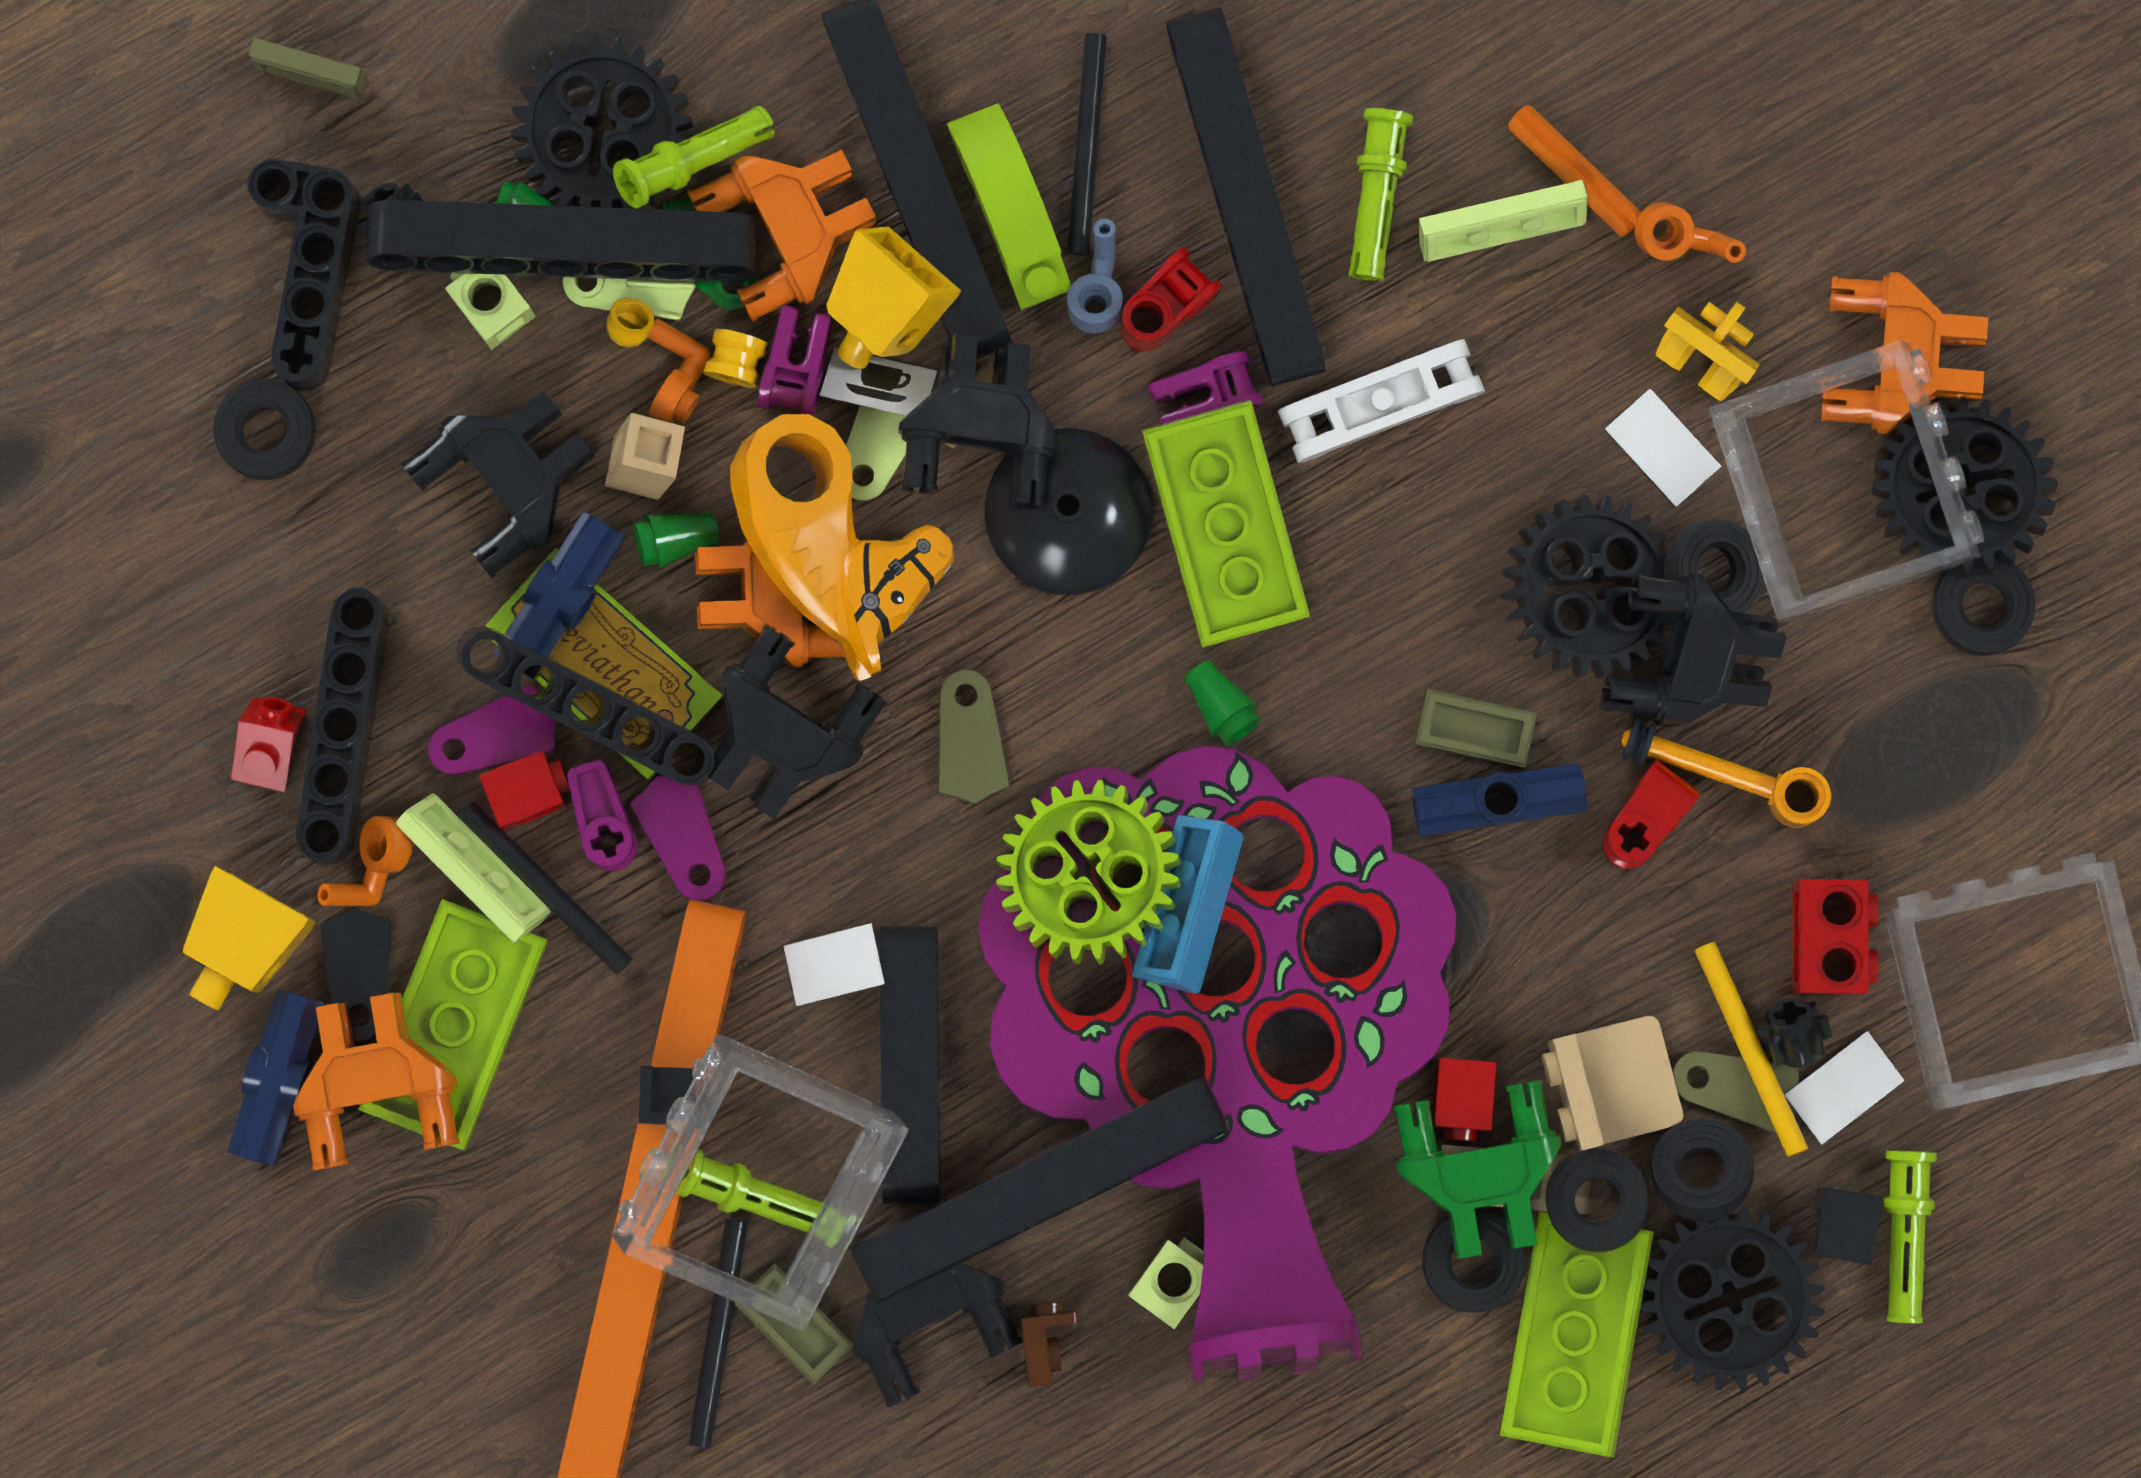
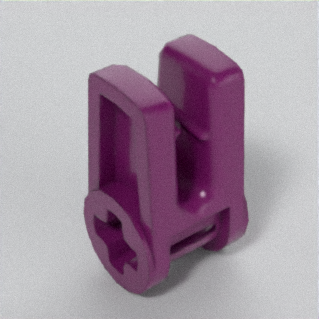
M782 305L770 359L766 362L762 376L758 408L770 410L771 405L799 410L802 411V414H810L814 417L822 387L823 366L832 330L833 317L825 313H817L815 315L812 328L808 329L809 342L805 359L801 364L794 365L790 362L793 345L798 343L796 331L799 314L796 308Z
M1238 351L1205 362L1194 369L1148 384L1147 388L1150 398L1155 403H1161L1170 399L1172 402H1175L1176 397L1202 389L1211 392V396L1206 401L1188 407L1184 404L1182 409L1160 417L1159 425L1246 400H1251L1254 410L1264 405L1261 393H1255L1246 367L1251 362L1248 352ZM1228 375L1232 376L1237 391L1236 396H1233L1227 381Z
M600 760L583 763L571 768L568 771L567 777L582 848L586 856L597 867L609 872L620 871L628 867L635 859L637 853V839L610 769ZM610 830L617 838H624V842L616 845L617 855L613 857H608L603 850H596V846L604 842L603 833Z

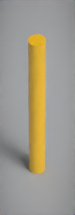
M1711 942L1694 950L1787 1157L1807 1150L1808 1146L1716 943Z

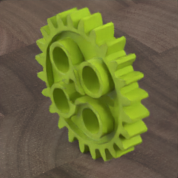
M1075 780L1072 787V796L1064 798L1056 786L1051 787L1053 803L1046 806L1034 797L1031 803L1037 815L1032 820L1020 814H1016L1014 817L1022 829L1021 835H1003V840L1014 852L1013 854L997 856L996 861L1000 867L1011 871V874L1002 876L996 880V883L1000 890L1014 893L1002 902V906L1006 912L1022 910L1015 918L1013 925L1018 932L1034 926L1029 937L1033 947L1037 948L1048 938L1050 939L1049 953L1052 958L1057 959L1064 949L1069 947L1075 964L1080 965L1086 950H1092L1097 962L1104 964L1106 948L1111 946L1114 947L1121 958H1125V941L1132 938L1136 943L1144 947L1147 945L1141 929L1148 925L1154 929L1162 930L1164 926L1155 912L1158 908L1163 910H1174L1175 908L1173 900L1164 894V890L1181 888V882L1177 876L1167 873L1166 870L1179 866L1181 859L1177 853L1163 852L1176 842L1171 831L1156 833L1164 823L1160 812L1150 814L1145 818L1143 817L1148 807L1146 798L1140 796L1130 805L1127 804L1128 791L1123 785L1117 788L1112 797L1107 796L1103 780H1097L1092 794H1086L1079 780ZM1092 822L1106 823L1109 830L1103 841L1092 845L1081 841L1082 830ZM1060 833H1065L1091 867L1096 868L1104 885L1121 904V908L1118 911H1112L1089 879L1081 875L1075 861L1057 841V836ZM1047 856L1062 858L1063 867L1057 876L1051 879H1042L1036 876V867L1043 858ZM1126 865H1135L1142 869L1141 880L1135 886L1121 888L1114 884L1115 875L1120 868ZM1089 899L1097 903L1096 913L1091 920L1085 923H1076L1069 919L1071 907L1076 902Z

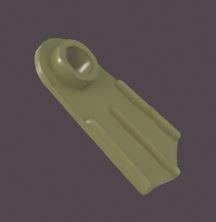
M960 670L951 674L944 681L940 693L939 792L960 797L977 804L989 795L1008 788L1009 780L990 685L980 673L972 670ZM962 685L972 686L977 692L975 703L971 706L958 704L955 699V692L958 687Z
M1697 1051L1683 1055L1675 1063L1672 1072L1678 1095L1681 1098L1777 1134L1742 1057ZM1770 1062L1784 1095L1799 1084L1798 1068L1788 1067L1781 1063L1776 1065ZM1692 1067L1701 1068L1706 1075L1705 1084L1699 1089L1693 1088L1687 1081L1688 1071ZM1786 1098L1793 1115H1795L1797 1111Z

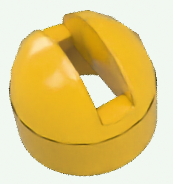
M619 299L612 305L607 317V332L610 339L622 347L639 346L649 336L654 324L653 312L648 305L638 299Z

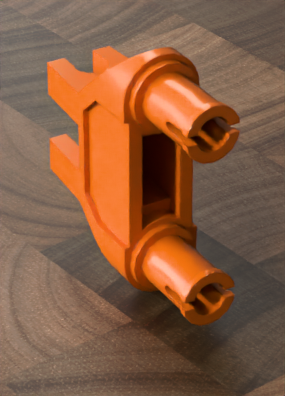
M842 149L804 168H797L759 157L740 156L733 160L734 164L730 166L731 172L693 191H687V195L696 211L725 212L747 201L748 205L754 204L783 260V263L780 264L782 270L743 289L736 290L752 322L794 300H797L799 304L802 302L808 304L814 301L822 287L837 246L851 240L857 229L874 228L877 226L876 216L867 198L826 217L816 197L853 179L852 169Z
M1889 272V276L1883 275V281L1847 279L1832 276L1830 312L1880 314V319H1885L1886 321L1880 386L1875 385L1874 391L1824 386L1821 422L1872 424L1871 429L1877 430V433L1887 434L1896 429L1899 422L1905 423L1913 417L1915 410L1918 408L1922 410L1935 399L1960 400V397H1965L1966 400L1982 401L1985 371L1938 368L1940 345L1986 347L1989 317L1943 314L1908 278L1899 272Z
M748 541L743 546L697 547V552L694 553L695 576L740 575L741 580L740 601L699 602V606L696 607L697 630L743 629L756 640L763 630L762 627L767 623L776 628V632L780 633L781 631L796 643L782 660L783 663L792 668H800L803 664H808V658L845 657L839 641H836V639L832 638L816 624L807 625V620L802 619V613L788 600L766 573Z
M388 993L370 997L377 1043L355 1047L347 1003H335L316 1007L323 1053L303 1084L293 1105L294 1115L299 1116L300 1121L305 1120L313 1171L349 1164L346 1158L339 1114L344 1113L343 1107L410 1095L411 1100L416 1099L424 1150L460 1143L457 1137L450 1093L455 1092L454 1086H458L456 1075L432 1054L409 1038L401 993Z

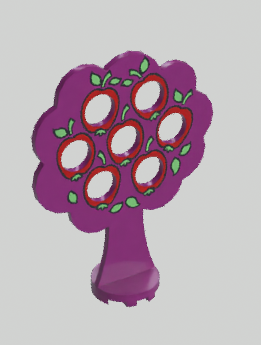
M1201 746L1171 755L1149 772L1143 781L1114 768L1087 767L1061 776L1039 796L1038 800L1044 805L1049 806L1053 803L1051 787L1056 786L1064 798L1072 796V787L1075 780H1079L1086 794H1092L1097 780H1103L1108 797H1112L1117 788L1123 785L1128 791V805L1140 796L1146 798L1148 807L1143 817L1145 818L1150 814L1160 812L1164 819V823L1156 833L1167 831L1173 833L1177 815L1222 821L1237 830L1244 823L1258 818L1276 819L1289 825L1299 836L1304 849V863L1294 880L1286 887L1271 892L1255 891L1242 885L1233 875L1220 923H1227L1239 929L1250 940L1255 954L1254 970L1248 982L1239 990L1222 997L1206 996L1201 993L1184 992L1132 976L1140 945L1132 938H1129L1125 941L1126 957H1120L1127 973L1126 988L1120 1000L1112 1008L1095 1016L1076 1015L1063 1009L1055 1000L1049 986V972L1055 960L1049 953L1050 939L1048 938L1042 945L1035 948L1029 941L1034 926L1021 932L1017 931L1013 922L1022 910L1016 912L1005 911L1002 902L1014 892L1000 890L995 880L983 899L978 931L985 962L1001 985L1005 987L992 1014L990 1050L1001 1081L1023 1106L1052 1120L1087 1122L1091 1131L1150 1102V1100L1142 1097L1135 1090L1127 1074V1058L1134 1044L1140 1038L1158 1029L1178 1030L1190 1036L1202 1051L1205 1060L1204 1077H1206L1231 1129L1129 1181L1143 1188L1172 1190L1200 1180L1204 1213V1265L1191 1345L1188 1346L1193 1383L1204 1384L1203 1370L1236 1368L1237 1382L1260 1380L1262 1365L1292 1361L1293 1375L1315 1372L1320 1356L1348 1349L1351 1363L1362 1360L1364 1356L1359 1323L1353 1318L1321 1254L1298 1182L1293 1148L1321 1155L1350 1150L1372 1137L1391 1111L1397 1084L1414 1076L1436 1056L1448 1031L1450 999L1440 973L1454 946L1456 931V911L1446 885L1427 865L1402 853L1392 852L1390 818L1379 798L1359 782L1342 777L1311 778L1287 792L1265 764L1237 749ZM1034 808L1029 816L1031 820L1037 815ZM1102 822L1088 824L1082 830L1081 841L1089 845L1103 841L1109 830L1108 825ZM1060 833L1057 836V841L1075 861L1081 875L1089 879L1112 911H1118L1121 907L1112 904L1102 893L1096 868L1091 867L1065 833ZM1057 856L1043 858L1036 867V876L1042 879H1051L1057 876L1062 870L1063 859ZM1005 869L999 874L997 879L1011 874V871ZM1089 899L1076 902L1071 907L1069 919L1076 923H1085L1091 920L1096 913L1097 903ZM1336 904L1354 905L1366 911L1377 922L1382 936V949L1376 963L1365 973L1352 978H1334L1319 971L1309 960L1304 946L1305 931L1310 920L1322 909ZM1146 925L1141 929V931L1143 932V934H1144V930H1145ZM1113 946L1109 947L1118 955ZM1289 1009L1306 1010L1318 1016L1329 1027L1334 1040V1057L1328 1069L1316 1080L1301 1085L1285 1084L1271 1077L1261 1066L1256 1053V1040L1263 1024L1274 1014Z

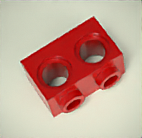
M1799 879L1792 882V995L1861 996L1869 993V983L1877 982L1878 954L1876 949H1869V927H1876L1878 898L1876 893H1869V880ZM1829 894H1837L1848 903L1849 916L1842 925L1830 923L1823 914L1822 905ZM1830 950L1839 951L1848 959L1849 973L1841 982L1829 979L1823 971L1822 962L1824 956Z

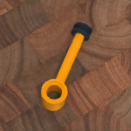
M1635 717L1632 727L1624 732L1621 740L1624 747L1621 760L1627 761L1628 756L1632 757V762L1634 759H1638L1637 765L1642 767L1646 757H1650L1768 799L1767 804L1773 816L1780 823L1788 827L1802 828L1814 823L1824 815L1830 805L1831 791L1827 780L1819 772L1811 768L1798 767L1784 774L1778 772L1777 776L1773 777L1655 736L1657 724L1651 723L1650 727H1646L1645 722L1644 725H1640L1641 719ZM1802 783L1811 789L1814 795V804L1810 811L1799 813L1787 805L1785 791L1788 785Z

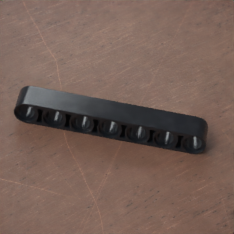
M854 0L821 13L831 44L912 247L961 290L956 300L940 317L949 340L952 341V337L955 334L978 337L976 360L994 354L997 349H1005V344L1012 342L1007 326L877 1Z
M1217 7L1166 21L1171 49L1269 384L1271 387L1326 372L1318 335L1222 9Z
M381 200L373 202L367 207L366 262L373 268L387 271L725 283L742 282L752 279L756 275L755 219L750 215L735 212Z
M1201 1077L868 1240L851 1250V1253L875 1303H879L1222 1135L1231 1128L1206 1077Z

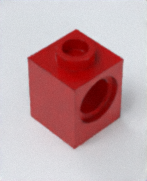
M543 750L479 775L497 824L505 832L568 807L563 794L570 791V786L564 766L560 759L550 762L549 756Z
M1449 1058L1436 1059L1431 1117L1433 1127L1444 1128L1443 1139L1477 1142L1478 1131L1487 1132L1492 1130L1497 1062Z

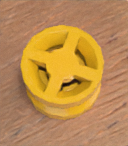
M715 329L712 342L716 347L713 358L706 361L703 373L708 377L732 385L757 388L760 376L756 368L758 360L766 356L768 343L744 333L726 329Z

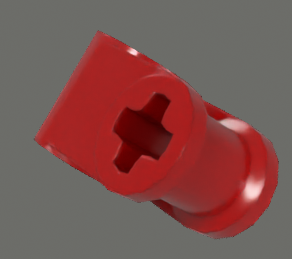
M1184 246L1170 256L1157 269L1150 280L1124 306L1120 324L1121 336L1126 344L1134 350L1147 352L1162 346L1180 327L1206 308L1223 288V285L1218 280L1211 282L1189 260L1190 252ZM1138 311H1152L1159 317L1162 326L1154 333H1142L1135 329L1131 322V317Z
M1655 760L1626 800L1628 802L1606 830L1603 837V851L1606 858L1613 865L1621 869H1633L1641 866L1657 850L1668 833H1672L1699 798L1701 792L1658 760ZM1632 829L1638 831L1641 836L1637 843L1643 851L1635 847L1629 853L1625 852L1620 847L1624 838L1618 831L1623 834H1628Z

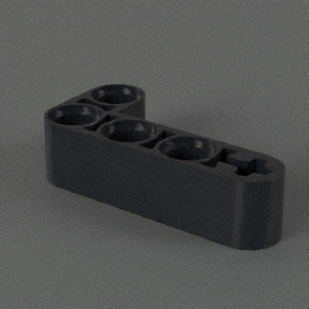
M267 159L258 163L250 172L248 177L250 196L267 216L296 222L272 348V365L276 373L288 385L300 391H309L319 387L326 380L330 370L360 211V198L350 180L340 171L279 159ZM278 177L289 179L290 188L284 198L278 201L264 199V189L270 180ZM330 187L344 189L345 198L338 208L325 211L318 207L319 197L325 189ZM320 241L334 243L335 252L327 263L322 265L309 263L308 253L315 243ZM310 295L322 296L324 298V308L318 317L311 320L299 318L298 307L305 297ZM294 330L306 335L304 350L313 360L311 365H302L299 373L289 364L290 358H300L304 343L296 333H293ZM311 336H319V337H318V339H314V338L311 337Z

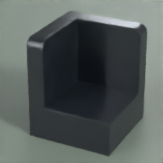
M641 1066L638 1123L648 1125L702 1126L704 1069Z
M1817 1187L1814 1210H1819L1820 1216L1814 1247L1815 1254L1871 1265L1882 1197L1828 1187Z

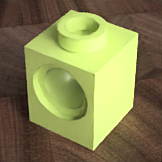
M452 273L450 278L453 282L445 287L450 297L491 350L536 317L530 306L506 275ZM484 286L498 287L501 289L502 295L499 304L495 308L488 311L474 308L473 299L480 288Z
M1184 1237L1178 1246L1167 1239L1127 1295L1175 1329L1200 1295L1204 1251ZM1169 1263L1184 1265L1191 1276L1189 1288L1179 1296L1166 1295L1158 1285V1274Z

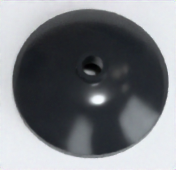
M1078 428L1054 429L1058 438V453L1047 464L1045 509L1024 510V503L1021 504L1019 509L1009 505L1012 491L1014 458L1010 457L1008 453L998 465L988 486L985 499V524L990 543L997 557L1010 573L1030 587L1050 594L1082 595L1100 590L1121 578L1137 561L1150 533L1152 522L1151 495L1140 467L1130 454L1116 442L1089 430ZM1065 497L1076 499L1080 506L1078 512L1072 516L1061 514L1057 508L1059 501Z

